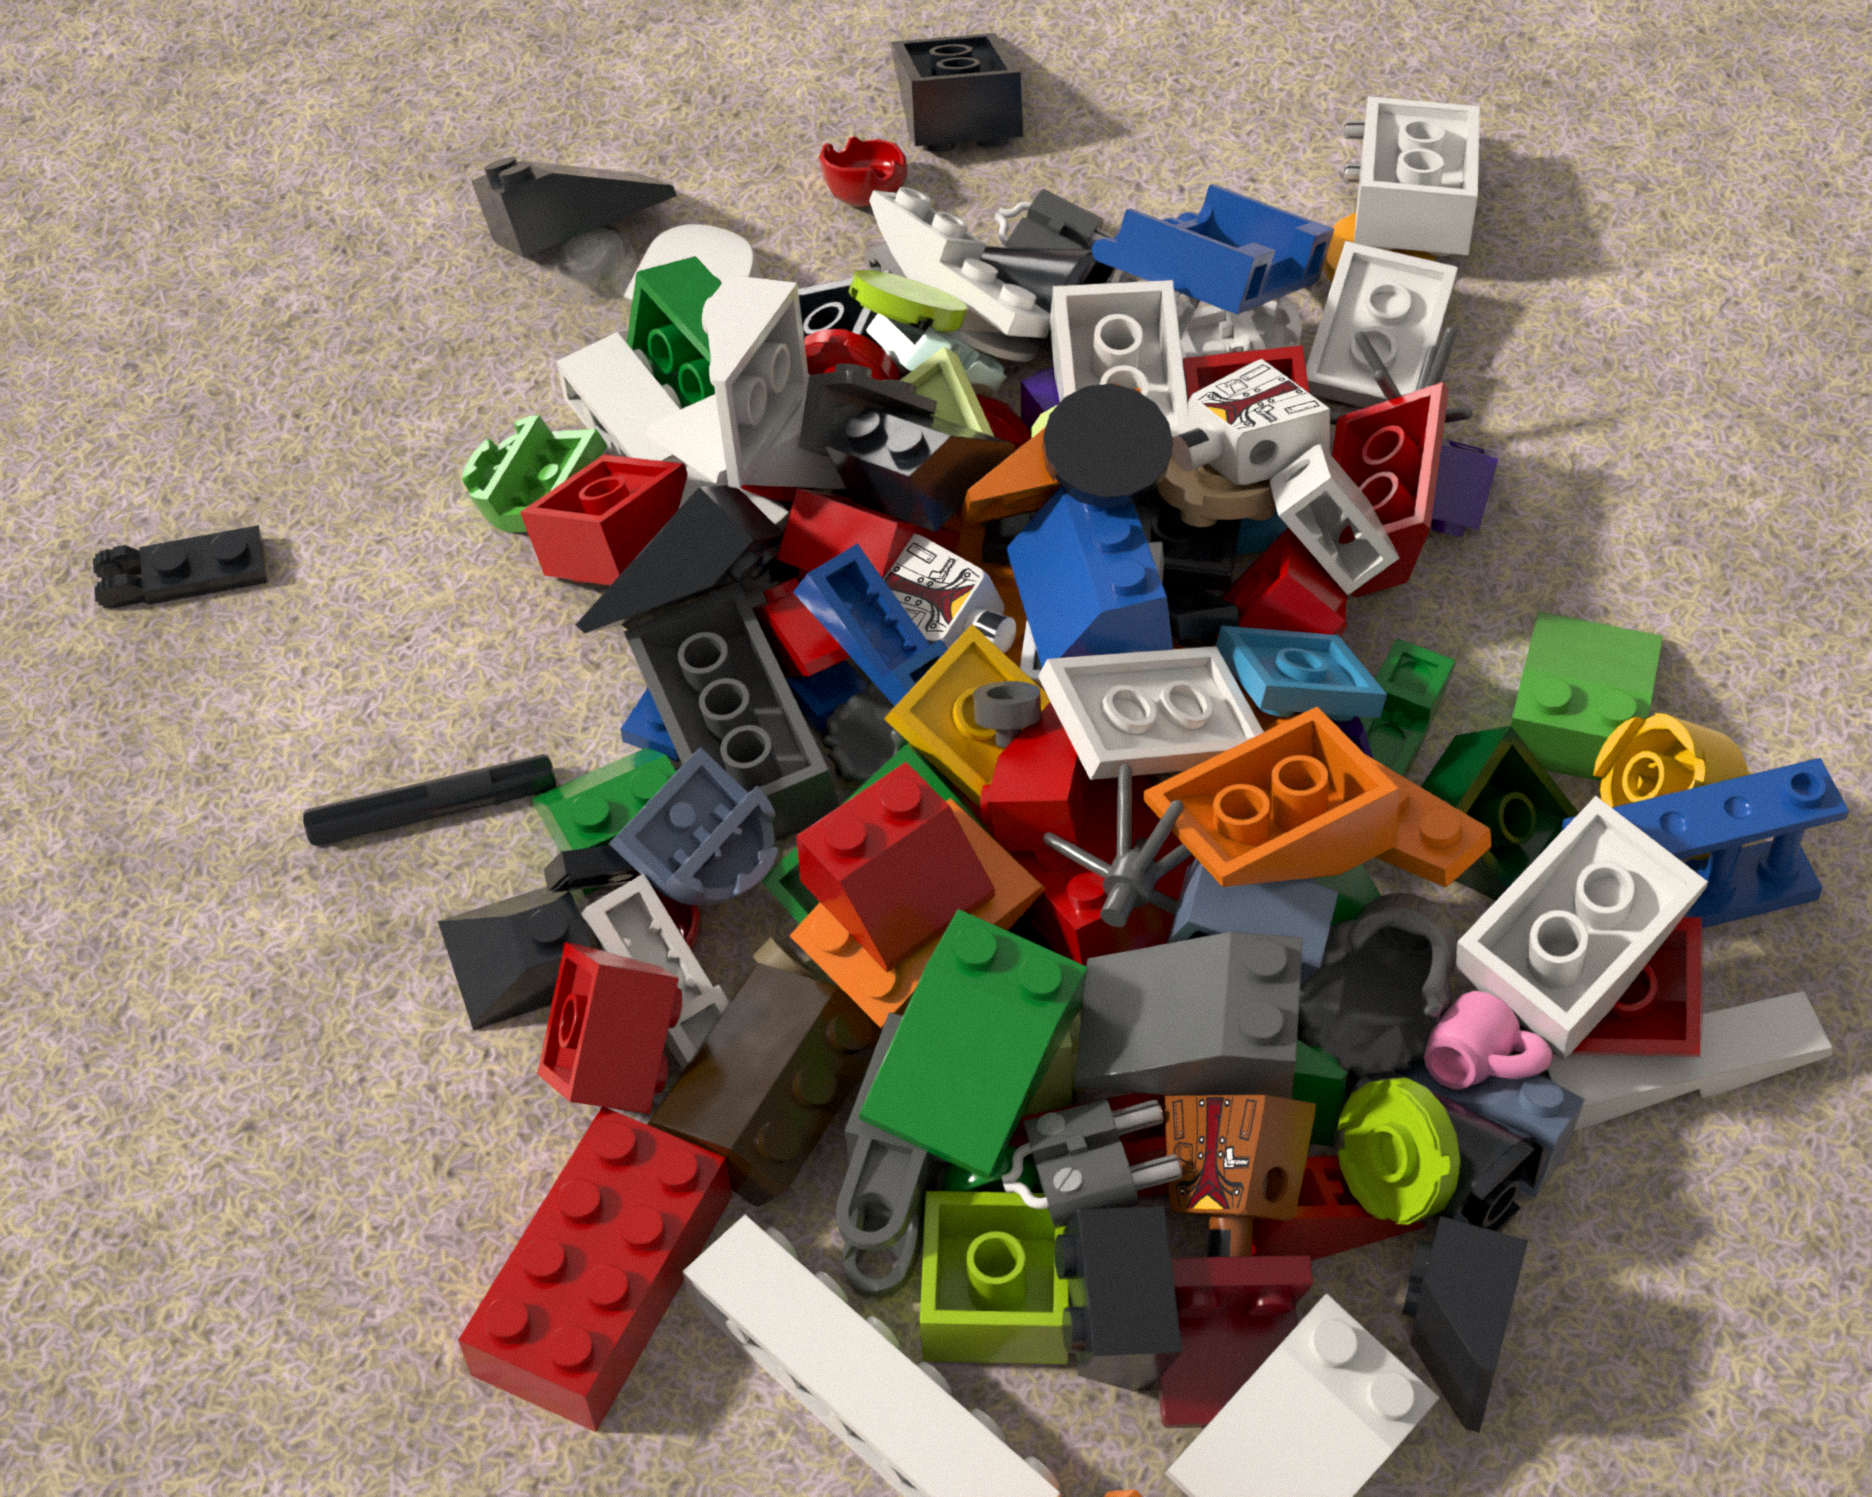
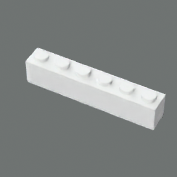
M744 1215L683 1270L689 1302L904 1497H1061V1493L1058 1491L1060 1485L1057 1479L1042 1462L1032 1456H1028L1023 1460L1004 1443L1005 1436L1002 1430L992 1418L980 1409L974 1408L969 1412L950 1396L952 1390L949 1384L934 1367L926 1362H921L916 1366L898 1350L900 1346L896 1337L883 1322L874 1316H869L864 1320L847 1305L848 1298L837 1282L822 1271H818L813 1275L797 1261L798 1255L792 1244L775 1228L769 1227L763 1231L748 1216Z

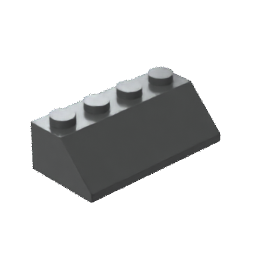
M740 584L624 631L682 765L701 747L748 793L758 786L765 793L774 808L775 818L772 824L774 835L778 837H784L810 826L840 806L829 769Z

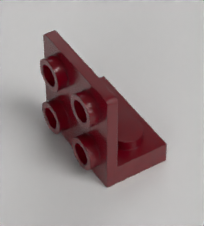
M1310 1255L1171 1258L1182 1353L1157 1380L1161 1422L1164 1427H1206L1298 1325L1296 1305L1314 1284Z

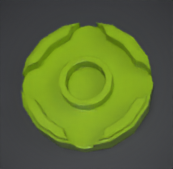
M860 269L855 271L848 291L851 297H856L861 306L910 325L911 323L918 324L919 320L934 319L931 328H935V331L954 332L962 328L968 309L964 302L935 287L875 270Z
M1386 1078L1368 1082L1353 1092L1340 1113L1338 1131L1345 1129V1147L1338 1149L1339 1165L1351 1194L1369 1214L1380 1220L1389 1218L1398 1222L1396 1224H1412L1424 1221L1442 1211L1456 1190L1461 1163L1457 1134L1445 1107L1428 1088L1408 1078Z

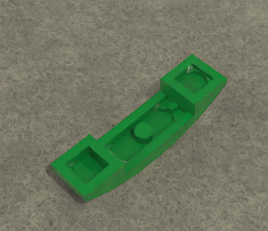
M1396 638L1375 678L1377 683L1387 693L1381 717L1360 718L1365 728L1374 760L1406 778L1439 708L1455 668L1456 660Z

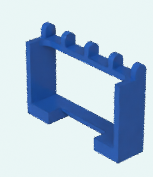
M1211 184L1208 187L1205 201L1199 214L1190 211L1181 214L1177 219L1170 217L1161 220L1132 208L1126 209L1120 232L1114 239L1105 237L1096 240L1092 246V255L1098 262L1148 281L1173 280L1174 291L1238 315L1315 284L1320 278L1335 229L1221 186Z

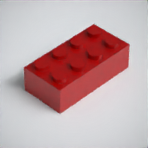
M601 1107L458 1339L471 1376L597 1432L684 1281L683 1270L697 1259L733 1196L726 1157L609 1108Z

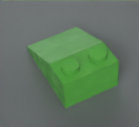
M1541 611L1538 612L1522 673L1511 726L1545 770L1601 782L1600 777L1593 775L1597 757L1608 737L1623 722L1636 716L1643 719L1649 716L1663 636Z

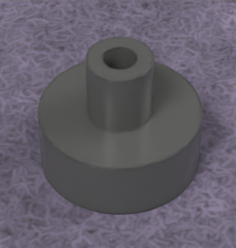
M1019 681L995 682L983 685L973 693L974 720L982 727L995 729L996 745L1006 748L1022 732V728L1034 725L1041 719L1040 689L1033 684Z

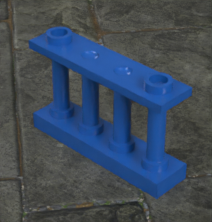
M1821 758L1612 807L1679 860L1711 852L1710 857L1705 860L1694 859L1683 862L1708 881L1705 890L1684 915V917H1701L1702 928L1819 900L1823 887L1800 845L1805 829L1845 820L1849 813ZM1570 817L1563 820V830L1573 821L1575 817ZM1773 837V841L1741 848L1742 844Z

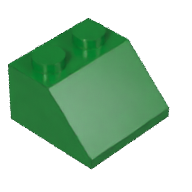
M646 747L531 799L560 852L609 846V843L675 774L676 770L666 754ZM602 887L581 889L585 896Z

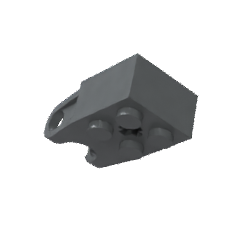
M889 1013L845 1129L849 1167L837 1200L835 1214L839 1234L845 1241L842 1266L847 1283L860 1294L878 1298L895 1294L904 1288L910 1279L923 1246L926 1191H941L946 1168L950 1163L859 1120L860 1110L903 1017L893 1013ZM887 1249L898 1260L895 1269L889 1275L882 1278L867 1277L857 1268L860 1256L868 1250L875 1253Z

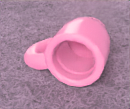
M1479 991L1462 994L1442 1015L1440 1022L1430 1032L1424 1055L1425 1065L1430 1075L1438 1083L1458 1090L1481 1083L1491 1075L1507 1079H1523L1537 1075L1548 1069L1553 1058L1549 1044L1544 1039L1534 1033L1520 1030L1517 1017L1504 1001L1488 992ZM1514 1051L1522 1052L1520 1055L1510 1056Z

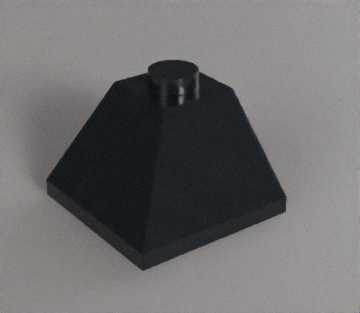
M547 886L438 921L473 1031L552 1005L565 942L591 947L570 891L552 893V891L547 890Z

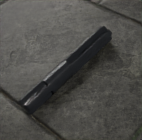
M541 754L309 808L303 812V823L310 844L318 846L544 793L556 787V778L551 759L548 755Z

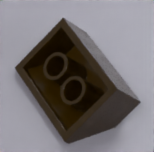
M757 963L753 966L647 1125L726 1157L731 1189L750 1204L759 1207L788 1190L872 1059L883 1029L838 986Z

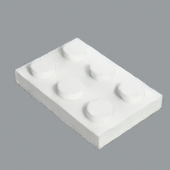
M1345 241L1306 366L1309 393L1314 396L1364 408L1387 401L1374 379V372L1355 341V334L1359 331L1366 334L1401 395L1414 392L1427 349L1432 345L1437 346L1458 267Z
M1216 646L1052 658L1046 660L1038 676L1090 780L1118 777V770L1122 764H1128L1132 768V776L1186 771L1264 732Z

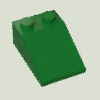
M958 909L925 966L860 1110L859 1120L989 1180L1082 1007L1088 967Z

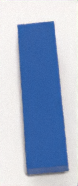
M858 543L809 572L793 592L894 706L899 703L948 650L941 639L932 645L928 643Z

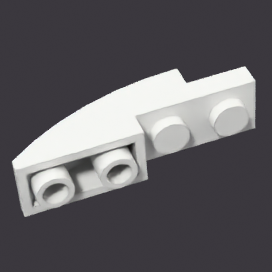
M900 187L898 193L873 190L870 204L877 224L892 255L906 277L953 295L968 307L962 328L959 330L995 333L1001 331L1007 336L1046 338L1050 329L1051 314L1035 304L1036 296L1032 292L1017 285L1005 284L996 278L998 270L980 260L986 244L967 232L968 223L946 212H937L929 206L931 199L917 190L907 187Z

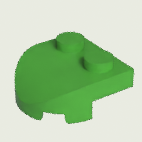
M540 415L519 419L514 422L515 429L517 430L516 434L508 437L498 445H495L492 440L487 439L475 450L464 468L462 481L468 489L473 503L492 525L505 532H527L520 512L602 456L608 445L597 429L551 432Z

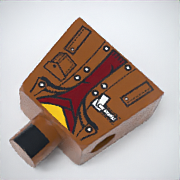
M1270 1095L1165 1096L1167 1156L1177 1155L1183 1170L1181 1179L1168 1182L1169 1205L1175 1213L1210 1218L1207 1257L1251 1256L1254 1220L1290 1221L1296 1214L1315 1117V1103Z

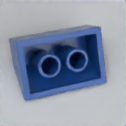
M1060 486L1007 547L1008 558L1041 668H1043L1047 659L1173 650L1167 597L1134 503L1129 506L1100 508L1076 501L1066 494L1065 487Z

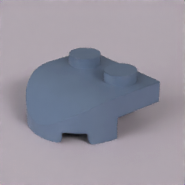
M700 747L609 844L641 875L644 874L647 880L664 896L687 905H714L732 900L746 893L757 885L772 868L778 853V848L774 847L775 835L772 824L775 818V811L765 793L758 786L748 793Z

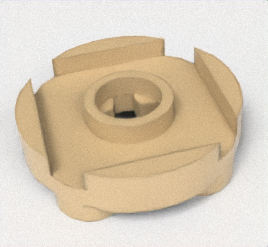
M1173 453L1171 454L1166 476L1158 485V491L1163 499L1173 507L1180 509L1181 520L1191 526L1208 527L1215 524L1217 519L1235 520L1249 518L1252 520H1266L1273 517L1276 513V505L1270 485L1272 478L1244 486L1235 485L1209 464L1190 471L1182 470L1178 466Z

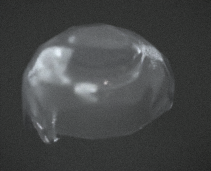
M604 225L562 242L554 255L552 268L558 287L564 292H568L579 303L586 304L589 298L598 296L613 305L625 299L623 295L642 260L631 239L617 228Z

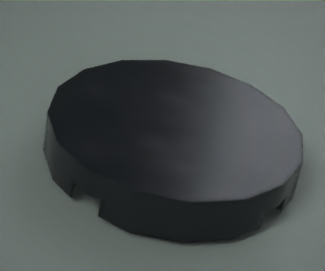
M1115 384L1086 386L1065 396L1049 414L1043 435L1042 449L1047 472L1053 481L1056 478L1058 483L1066 488V494L1080 503L1100 508L1129 506L1143 499L1144 494L1152 490L1155 485L1157 488L1166 476L1172 454L1173 441L1170 424L1155 402L1135 389Z

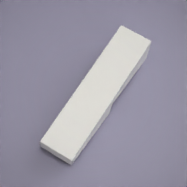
M642 874L587 906L580 915V918L602 951L661 966L679 977L677 987L682 990V1010L677 1025L674 1028H668L665 1043L684 1070L728 1005L729 1000L719 984L715 987L712 986L646 876Z
M1800 991L1704 1013L1701 1057L1569 1054L1563 1060L1557 1054H1553L1548 1069L1542 1073L1544 1078L1585 1099L1574 1128L1575 1131L1697 1090L1701 1099L1722 1094L1832 1056L1833 1047L1805 991Z

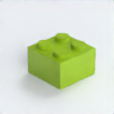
M926 1191L920 1305L923 1361L1068 1364V1352L1063 1341L1062 1318L1065 1307H1069L1068 1279L1060 1280L1057 1276L1054 1255L1056 1237L1058 1234H1063L1065 1227L1054 1229L1048 1208H1031L1025 1204L1018 1193ZM1032 1193L1036 1198H1044V1193Z

